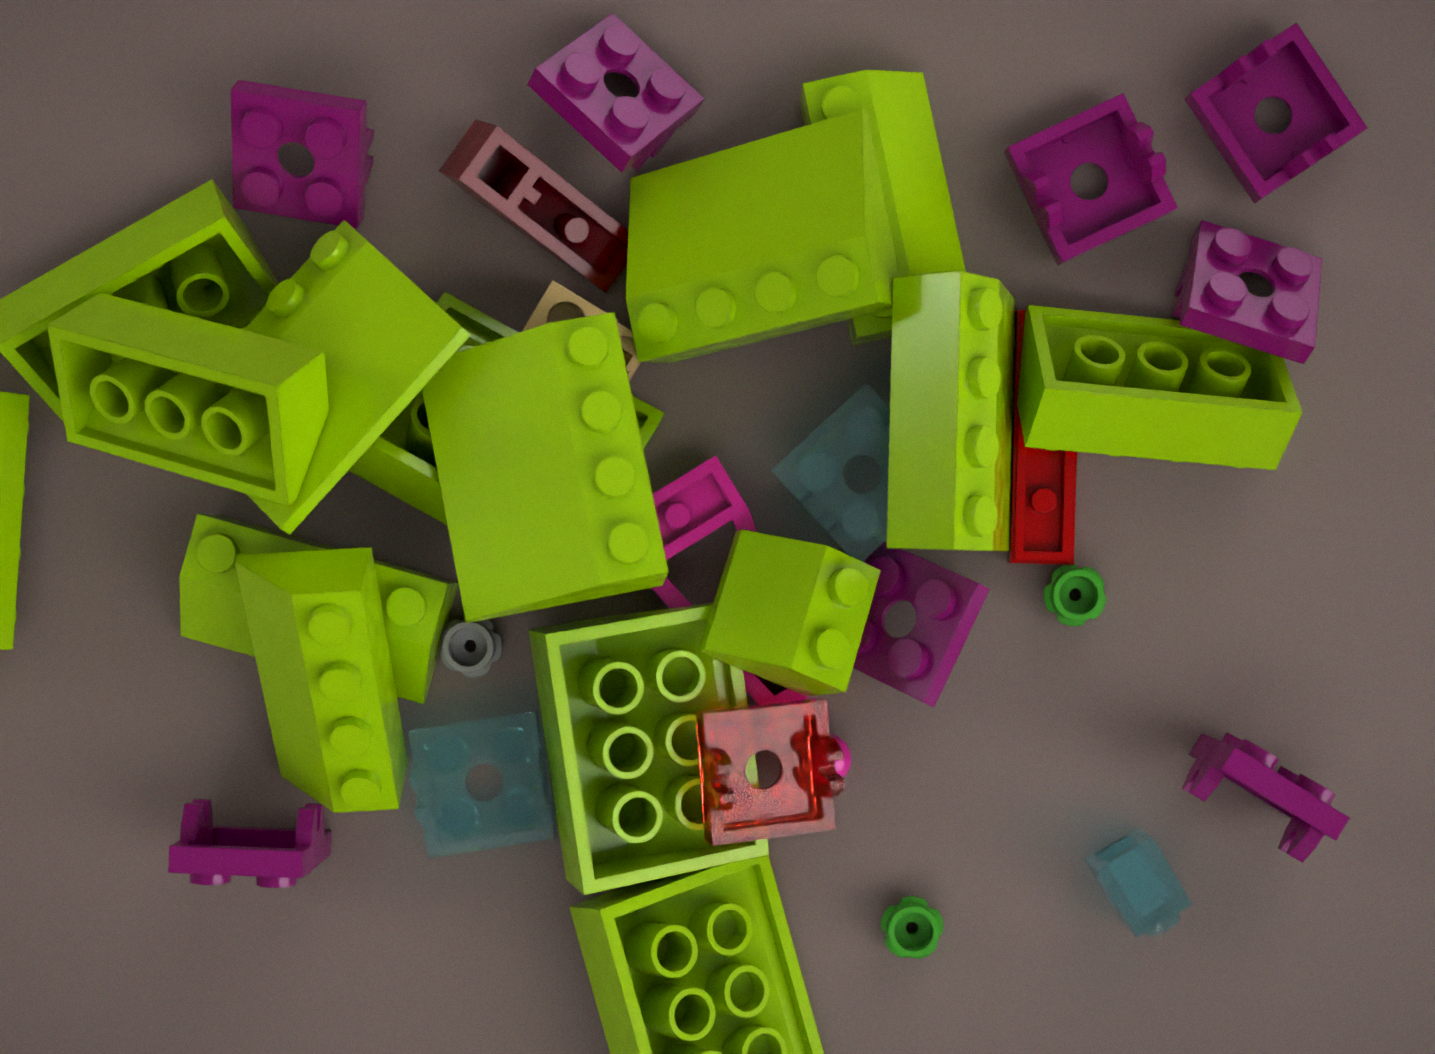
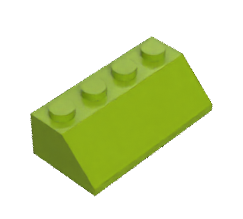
M862 70L802 83L800 107L805 126L856 110H867L900 277L955 271L966 272L923 72ZM892 309L846 320L852 346L892 338Z
M211 179L1 298L0 352L64 422L47 324L101 292L240 329L247 327L266 306L268 296L279 283L247 226L214 180Z
M101 292L47 324L68 442L286 506L291 505L297 499L329 413L325 352L323 350Z
M1035 305L1027 306L1024 318L1017 401L1025 447L1042 448L1050 451L1063 450L1106 454L1114 457L1127 456L1169 460L1172 462L1224 465L1235 468L1276 470L1303 412L1286 363L1282 357L1179 325L1180 320Z
M197 513L179 576L181 636L255 657L235 565L237 555L338 548L221 515ZM374 559L397 697L424 704L442 645V632L448 624L459 584L456 581Z
M372 547L237 555L235 565L281 777L334 813L399 809L408 758Z

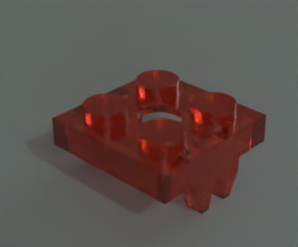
M813 698L696 711L704 840L706 843L716 846L836 830L834 796H839L845 789V780L839 773L837 774L835 762L843 760V751L836 739L829 735L827 700ZM770 751L779 760V776L771 786L755 788L747 780L746 764L749 758L756 752Z

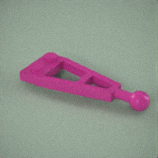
M716 455L653 493L666 560L732 520L736 531L743 529L757 532L747 505ZM666 577L663 586L651 588L669 608L693 605L668 577ZM743 670L746 692L772 720L784 713L802 742L804 748L801 754V764L806 775L820 784H833L843 779L851 767V751L843 739L834 734L824 732L805 700L809 697L785 687L773 693L757 675Z

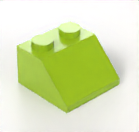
M743 529L737 530L698 651L806 697L846 692L881 570L827 545Z

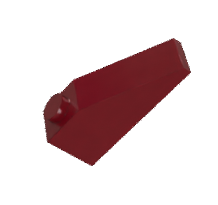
M475 120L440 168V173L484 207L601 291L606 293L627 265L628 230L497 125Z

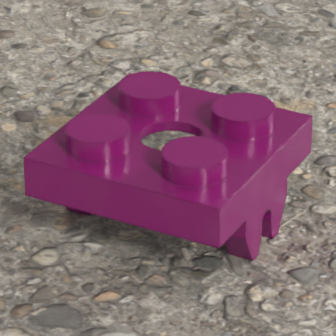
M613 13L537 66L527 83L535 93L621 173L630 166L638 171L649 156L654 158L671 138L674 131L695 115L705 99ZM610 72L626 75L634 82L637 88V96L635 98L629 96L616 97L606 88L604 75Z
M1297 22L1274 38L1265 40L1246 56L1243 55L1235 60L1220 74L1191 92L1184 99L1254 204L1367 129V126ZM1277 98L1288 106L1290 110V123L1283 132L1269 134L1261 130L1256 124L1255 109L1263 99Z
M238 80L230 89L233 208L339 225L345 220L353 228L358 229L364 219L365 185L368 182L373 165V155H368V150L374 138V130L366 128L367 101ZM290 142L305 146L314 158L313 171L303 176L294 175L286 171L278 158L279 148L283 144Z
M1124 93L1008 146L1004 152L1057 266L1160 219L1178 208L1163 177L1166 174V158L1163 152L1155 153L1151 145L1154 136L1152 128L1143 122H1137ZM1082 164H1094L1103 170L1107 179V186L1102 196L1094 200H1084L1073 192L1070 178L1076 167Z
M1201 220L1192 236L1189 261L1175 289L1174 296L1178 298L1172 309V315L1180 317L1179 325L1304 364L1314 350L1316 343L1322 258L1305 253L1294 247H1286L1245 234L1234 228H1226ZM1245 272H1252L1263 276L1271 284L1273 294L1267 297H1259L1247 292V286L1239 275Z
M876 538L864 563L880 569L881 572L853 668L922 703L935 707L990 589L905 550L887 548L886 542ZM897 602H910L916 611V622L913 629L903 637H892L885 628L887 611Z
M1226 732L1220 741L1201 733L1188 754L1196 760L1182 786L1183 790L1205 802L1218 787L1223 777L1227 778L1291 818L1278 849L1302 863L1318 846L1324 835L1336 841L1350 819L1330 806L1336 796L1333 792L1302 774L1298 776L1280 766L1277 772L1274 771L1279 759L1246 739L1242 741Z
M193 799L192 803L184 804L180 826V840L169 846L168 873L190 874V883L197 885L227 884L231 882L232 875L256 876V885L260 887H292L296 885L297 878H303L310 874L315 867L331 855L332 830H324V807L318 803H306L305 807H300L296 829L216 826L213 825L211 799Z

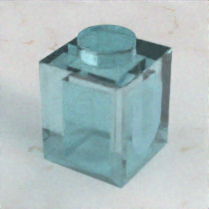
M1140 828L1133 830L1084 859L1120 921L1136 938L1144 933L1147 936H1155L1169 930L1180 921L1181 916L1179 912L1193 905L1153 837Z

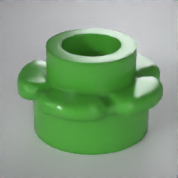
M1075 564L1060 566L1052 573L1051 583L1044 588L1043 600L1047 610L1055 612L1057 620L1067 626H1081L1085 623V620L1096 619L1105 608L1104 581L1100 574L1091 567L1085 566L1081 569ZM1072 589L1080 591L1081 595L1077 601H1072L1069 597Z
M906 896L900 899L898 905H890L883 913L880 924L882 931L886 934L884 939L886 947L891 953L901 958L921 959L929 956L937 948L939 936L942 935L944 930L943 919L936 908H930L927 901L918 896ZM909 922H915L918 925V929L914 933H908L906 925Z

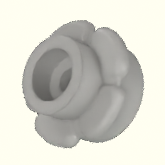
M454 619L446 625L442 632L441 640L443 643L440 649V656L444 665L453 672H462L465 677L475 678L486 674L490 670V664L498 661L501 656V637L498 634H494L493 624L487 619L466 623L465 620ZM468 640H473L476 643L477 648L474 652H468L465 649V643Z

